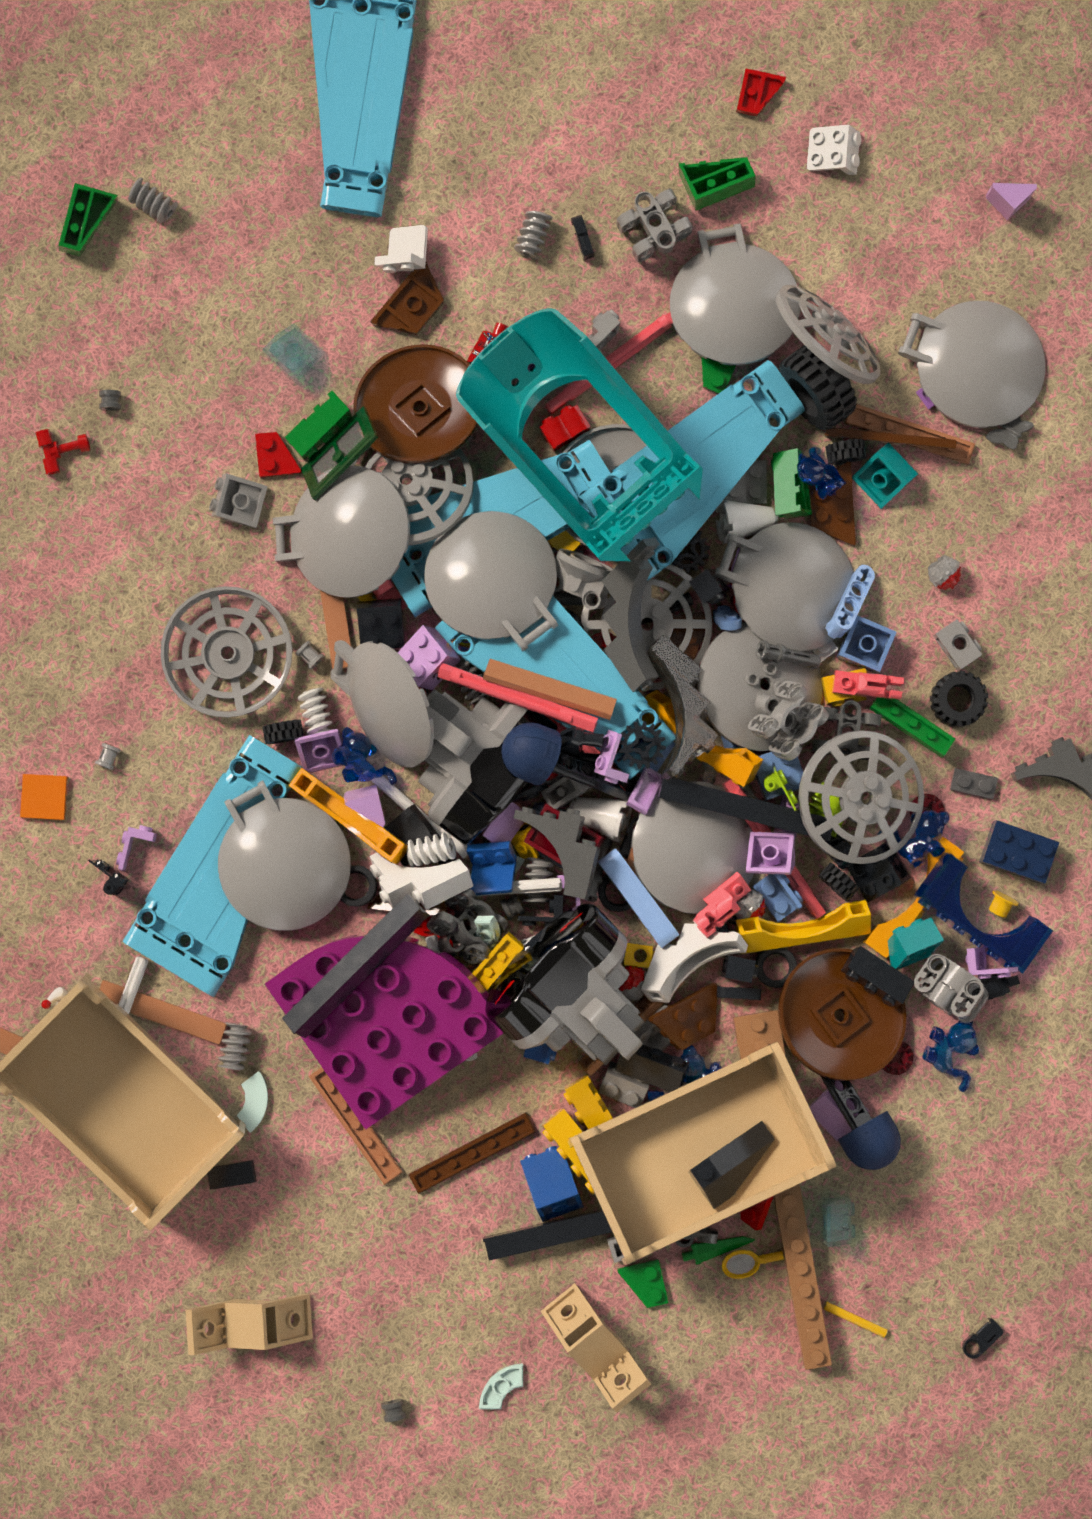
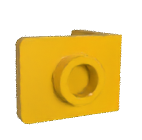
M524 822L521 827L529 826L525 830H518L511 842L521 858H537L539 856L537 850L523 842L532 828L530 824Z

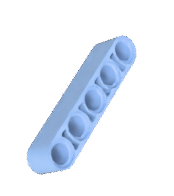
M616 848L598 861L599 865L661 948L679 936L677 930Z

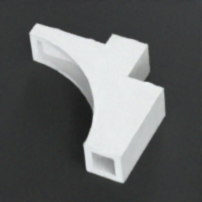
M378 853L369 856L372 863L370 870L375 878L378 877L382 890L379 892L383 903H388L392 909L407 894L416 899L427 910L473 887L469 870L460 859L433 867L413 868L393 864L385 860Z
M684 923L677 945L667 944L663 948L657 945L641 991L650 1002L669 1003L679 985L698 967L724 955L746 953L748 944L737 932L722 933L716 931L706 938L697 928V924Z

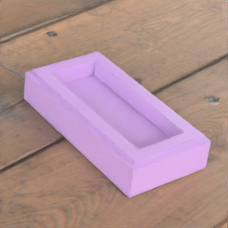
M645 767L626 805L646 815L660 788L662 775Z

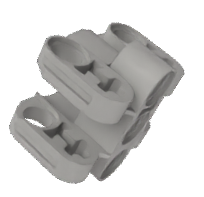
M671 188L661 192L655 198L649 192H640L635 198V211L633 209L628 210L616 219V226L621 234L635 226L638 227L641 223L648 236L632 247V254L637 263L651 257L654 251L657 250L665 254L671 252L675 242L681 241L692 233L693 226L688 217L681 218L675 223L670 224L663 213L664 210L670 208L673 204L676 205L677 197ZM646 200L650 203V206L642 208L638 203ZM657 219L661 224L658 227H653L649 224V221Z
M785 681L781 683L775 691L776 696L768 694L759 695L755 701V708L759 715H756L748 724V729L755 736L768 739L777 732V737L770 743L769 750L777 758L788 761L795 759L802 750L800 744L810 740L815 734L817 727L824 724L829 717V712L820 704L806 702L801 706L799 705L805 698L807 689L798 682Z
M940 954L931 955L914 979L915 988L925 998H928L933 1005L943 1010L947 1015L954 1014L963 1023L972 1022L989 997V993L981 983V980ZM935 959H941V960L935 961V962L931 965V963H932L933 960H935ZM943 964L941 970L935 971L938 965ZM975 989H981L978 995L972 996V992ZM962 1008L965 1009V1010L967 1009L966 1012H963V1011L960 1012V1010H961Z

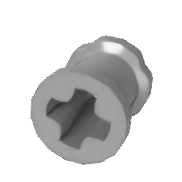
M310 641L304 643L295 653L309 665L308 668L310 670L316 667L324 658L323 654H319L311 646Z
M102 743L103 749L95 764L113 770L114 760L117 753H120L121 750Z

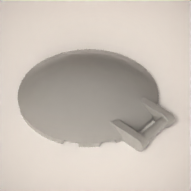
M740 223L733 224V227L718 230L697 231L701 252L692 257L682 267L676 276L670 295L671 319L679 337L699 356L718 361L724 365L751 364L773 355L777 349L785 345L793 333L783 319L776 304V293L783 286H797L790 270L770 252L745 244ZM735 235L736 242L708 247L707 240ZM787 292V294L793 295L798 298L800 297L799 294ZM788 300L793 313L798 319L800 313L799 303Z
M968 301L946 309L935 319L918 313L912 314L909 331L898 354L916 362L920 377L919 382L926 397L930 398L936 409L944 416L959 424L974 428L1001 426L1018 418L1035 402L1044 382L1045 356L1036 332L1018 313L994 302ZM919 326H922L925 329L916 351L911 348Z
M350 466L316 501L312 499L307 488L296 506L294 515L273 518L277 552L274 555L275 562L296 561L306 579L316 588L327 594L346 598L369 594L379 589V586L386 580L392 578L400 567L399 563L403 554L407 552L410 538V519L405 501L396 490V486L384 475L369 468ZM328 471L327 473H325V474L321 475L319 478H317L318 483H319L330 471ZM284 525H290L291 553H285Z
M497 511L479 512L461 518L452 529L436 539L426 560L424 573L425 588L433 609L449 627L457 632L472 636V638L482 640L511 637L523 652L528 648L529 644L549 629H555L559 626L547 610L556 588L557 570L555 558L545 537L532 524L509 513ZM541 618L545 619L543 624L524 638H521L520 634Z
M794 522L769 526L758 532L750 540L735 534H728L726 540L728 544L720 567L716 569L715 576L732 583L737 611L741 619H744L752 629L751 632L760 640L768 641L769 644H783L787 649L796 651L815 650L833 641L834 639L828 636L825 627L832 619L854 573L850 561L842 548L823 531L806 524ZM738 547L740 550L733 570L730 572L728 568L735 548ZM852 587L853 593L856 594V588ZM845 603L846 609L853 611L852 605Z
M343 640L336 641L334 645V651L336 652L334 669L331 670V679L350 696L356 718L368 739L393 763L403 767L419 765L431 753L434 741L433 719L428 717L426 707L430 706L424 689L419 690L413 679L416 675L411 667L395 650L383 643L375 644L373 641H368L353 649ZM344 661L348 663L347 674L342 670Z
M262 780L257 783L258 786L232 800L224 801L234 822L227 830L220 846L218 856L220 883L231 905L243 917L256 925L283 931L304 928L324 918L342 898L350 877L351 857L349 847L342 830L326 812L303 800L292 798L273 799ZM260 794L264 795L265 800L238 813L236 807Z
M691 781L692 783L726 791L710 783ZM750 784L745 787L738 785L747 797L758 799L749 788ZM657 794L647 814H639L636 827L633 829L631 844L634 867L647 891L663 905L680 912L697 914L707 906L703 899L736 872L741 874L747 884L751 881L754 873H746L750 832L753 831L744 819L657 797Z

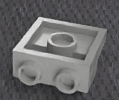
M611 309L607 310L604 314L599 313L592 321L594 323L592 325V334L588 338L599 351L619 332L620 322L618 320L620 318Z
M755 460L723 500L755 505L767 504L766 460Z
M227 473L222 474V478L218 477L215 483V490H218L216 499L212 498L209 511H212L211 516L228 522L257 528L268 486Z

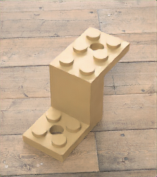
M575 1283L541 1310V1313L568 1354L595 1381L616 1413L651 1385L624 1343L597 1315ZM569 1310H572V1313L569 1316H566V1313ZM626 1378L624 1384L619 1386V1382Z
M300 1294L273 1301L232 1299L185 1309L188 1355H198L224 1348L267 1350L313 1339L310 1294ZM293 1315L294 1322L291 1324V1317ZM206 1324H208V1332H207V1333H205V1326H206Z

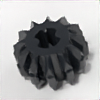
M838 834L836 837L831 836L830 841L825 840L826 843L837 851L846 855L849 854L851 845ZM828 855L840 869L844 870L853 864Z

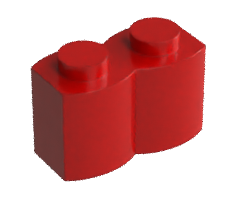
M568 405L560 411L561 414L555 418L549 416L541 422L540 431L553 452L591 429L578 405L573 407Z

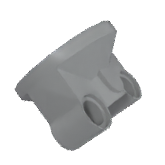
M559 549L555 562L560 584L555 588V592L567 591L581 597L583 605L590 610L604 608L608 601V590L602 580L613 568L586 555L567 549ZM594 594L598 597L596 605L592 603V596Z

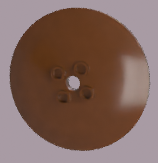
M427 344L402 347L378 359L361 378L353 403L354 414L362 406L366 407L379 437L370 447L388 459L410 464L435 461L459 449L472 436L478 426V423L456 397L458 384L470 364L463 357L449 349ZM418 405L426 406L422 412L414 411ZM357 422V423H356L357 428H358V430H359V432H360L362 438H364V435H363V433H362V430H361V428H360V425H359V423Z
M833 948L807 957L791 971L780 993L778 1005L779 1024L787 1046L805 1067L829 1079L852 1081L878 1072L896 1055L905 1035L906 1007L905 1002L897 1007H890L884 1004L882 998L876 994L872 995L866 992L864 986L858 982L855 983L848 980L845 976L846 974L841 972V969L853 950ZM836 1010L843 1012L844 1020L842 1022L835 1019L834 1013Z

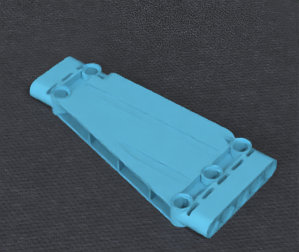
M309 0L325 176L320 207L338 212L381 217L397 138L413 39L412 27L417 0H324L325 2L321 6L314 4L316 0ZM360 6H366L367 10L364 12H358L357 8ZM403 12H407L410 14V16L406 19H402L399 17V15ZM332 173L340 174L337 180L329 178ZM376 179L383 181L379 187L373 186L372 182Z
M767 360L737 383L727 387L668 430L683 450L703 468L700 500L686 489L680 499L674 500L663 514L657 515L645 530L638 532L630 544L621 548L622 552L627 556L642 539L654 537L657 539L660 545L654 550L655 554L647 559L653 567L647 581L674 561L781 428L805 411L799 398L771 361ZM744 382H747L751 385V391H747L744 389ZM769 418H774L777 421V427L770 425ZM648 446L619 465L611 474L578 497L580 505L592 518L597 513L591 501L601 493L611 504L643 476V473L634 464L636 460L642 455L654 462L659 460ZM606 481H610L614 484V491H608L606 489ZM658 553H663L666 556V563L658 561Z
M587 440L568 453H562L541 460L577 501L580 495L611 474L590 440ZM575 454L580 463L577 464L576 460L572 455ZM564 461L572 462L571 467L568 469H562L561 464ZM518 468L474 481L472 499L463 516L487 511L509 513L532 524L547 541L570 528ZM585 472L591 481L588 482L587 478L584 475ZM606 481V489L608 491H614V484L610 481ZM442 492L430 495L426 499L433 505ZM450 492L446 502L436 511L442 522L454 513L462 501L463 495ZM420 504L407 506L408 514L423 511ZM429 517L410 522V535L431 530L435 526ZM436 539L422 544L409 545L407 552L403 554L399 563L400 567L392 576L393 582L414 617L432 608L431 603L425 596L427 592L424 573L429 551ZM420 551L422 553L418 560L411 559L414 552ZM404 557H406V559L408 560L410 564L409 566H407L405 560L403 559ZM415 575H417V577H418V579L420 580L421 584H418V582L416 581V579H415V577H414Z
M552 596L547 610L559 626L555 629H549L529 644L528 648L523 652L511 637L490 640L476 639L455 631L443 620L435 627L438 633L460 657L484 673L489 660L493 659L617 699L610 720L580 711L598 718L595 731L590 733H603L604 737L608 730L627 734L626 726H630L633 729L634 722L636 721L639 726H642V716L649 713L654 717L652 724L656 726L661 723L655 730L656 732L661 729L659 737H665L666 739L661 742V745L667 748L677 738L673 731L657 715L656 711L647 704L648 701L639 691L632 692L609 657L554 596ZM541 618L520 634L521 638H524L543 624L545 619ZM462 641L470 643V649L466 652H461L458 649ZM554 719L567 729L571 727H576L565 722L559 721L557 719ZM643 731L644 736L649 739L654 738L651 733ZM634 733L629 736L627 745L634 742ZM642 741L635 748H641L642 751H645V747L652 742ZM657 745L650 748V758L655 754ZM635 752L629 753L633 758L642 760L639 754ZM618 753L615 755L613 762L622 772L629 774V780L645 767V764H643L639 770L636 763L630 767L629 759L618 762L617 760L624 755V753Z
M249 735L235 759L230 762L227 772L223 773L171 856L149 892L144 907L138 912L136 920L122 942L208 995L215 997L227 975L233 969L248 919L243 917L231 905L219 879L218 856L220 846L227 830L234 822L224 801L232 800L258 786L257 783L262 780L273 799L286 798L291 787L277 779L278 776L291 783L303 767ZM241 754H244L245 756L252 759V762H249L246 759L242 758ZM244 762L246 765L245 771L241 774L236 773V764ZM259 766H264L265 768L270 770L271 773H267L266 771L259 768ZM280 784L283 787V793L280 796H274L272 789L275 785ZM260 794L236 807L238 813H241L265 800L263 794ZM146 912H151L153 915V921L150 924H146L143 921V916ZM138 924V925H140L141 927L145 928V929L148 930V931L146 932L145 930L141 929L140 927H138V926H136V925ZM185 934L191 939L188 947H183L180 943L181 937ZM155 935L166 941V943L156 938ZM174 947L178 948L179 950H181L182 952H184V953H186V954H185V955L182 954L181 952H179V951H177L176 949H174ZM222 957L228 960V967L225 970H221L218 967V960ZM193 958L196 959V960L199 961L200 963L204 964V966L200 965L199 963L195 962V961L192 960V959H193ZM211 969L214 970L215 972L219 973V974L222 975L223 977L221 978V977L218 976L217 974L213 973V972L211 971Z

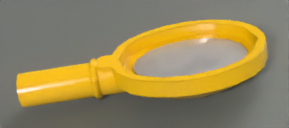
M742 1249L726 1255L721 1266L724 1274L728 1277L744 1279L754 1275L758 1271L760 1264L784 1260L782 1251L758 1256L753 1251Z

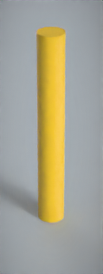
M826 1302L823 1310L883 1338L887 1334V1329L832 1303Z

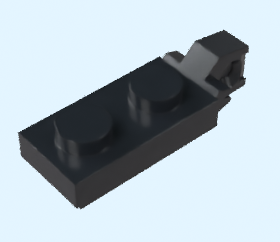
M995 974L991 978L979 979L989 993L988 1000L1006 995V993L1010 992L1009 987L1020 984L1018 975L998 978L997 974ZM975 989L972 992V996L978 995L981 989Z

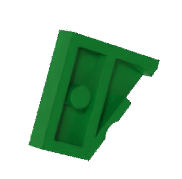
M701 357L703 388L719 394L727 388L736 365H724L718 361Z
M659 1259L617 1268L620 1276L646 1308L668 1303Z

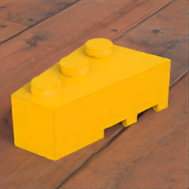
M588 1074L565 1087L566 1093L563 1094L569 1105L573 1104L577 1110L574 1113L580 1124L585 1123L588 1130L613 1119Z

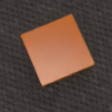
M23 774L20 818L65 820L68 776Z

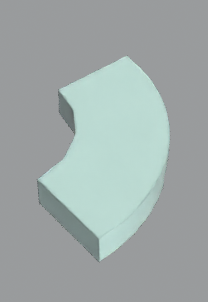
M477 916L474 921L477 931L473 936L482 937L481 940L491 950L500 938L499 924L494 916Z
M260 1071L241 1084L245 1091V1103L237 1117L246 1124V1129L249 1133L262 1121L268 1104V1089Z
M523 1363L507 1366L489 1379L482 1391L479 1409H501L502 1402L507 1393L515 1388L523 1387Z

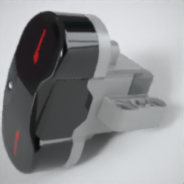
M433 689L427 697L430 706L426 707L428 717L433 719L434 741L430 755L424 760L430 766L423 773L418 783L434 794L428 803V806H430L428 811L429 819L460 843L468 846L487 830L489 825L514 802L519 793H522V790L529 783L514 776L503 762L502 744L507 734L516 726L524 723H537L556 731L558 726L543 714L506 702L500 709L485 697L470 712L446 692L440 694Z
M582 904L567 910L531 938L523 950L515 955L492 987L486 1001L485 1012L488 1019L520 1049L533 1048L546 1043L553 1051H558L571 1040L594 1061L598 1059L604 1065H607L618 1052L629 1060L643 1045V1042L635 1034L645 1022L638 1015L640 1011L618 990L629 976V972L621 964L626 952L627 938L595 905Z

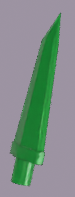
M739 1236L720 1239L717 1241V1244L693 1243L691 1244V1251L681 1254L684 1262L694 1259L695 1264L698 1265L752 1243L755 1239Z

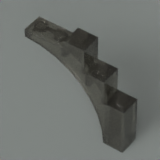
M662 635L650 646L647 654L667 689L675 714L676 736L674 749L670 761L661 775L668 782L673 777L679 778L686 769L684 767L686 762L690 763L696 756L698 757L704 752L708 754L715 747L716 743H714V740L718 737V734L702 720L708 712L706 707L710 704V701L694 688L700 680L697 676L703 669L665 635Z

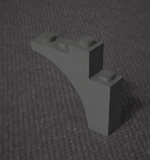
M1061 737L1052 741V746L1047 748L1050 757L1047 756V753L1034 758L1036 763L1029 766L1027 762L1014 767L1016 771L1011 773L1014 781L1033 776L1058 778L1073 784L1092 800V753L1081 757L1083 760L1081 762L1071 738L1064 740Z
M523 807L522 811L515 810L514 819L521 820L538 829L555 848L564 872V895L589 900L600 848L595 847L596 842L583 839L582 843H579L585 817L580 816V811L567 808V812L560 811L558 819H556V814L544 812L543 816L536 815L534 809Z

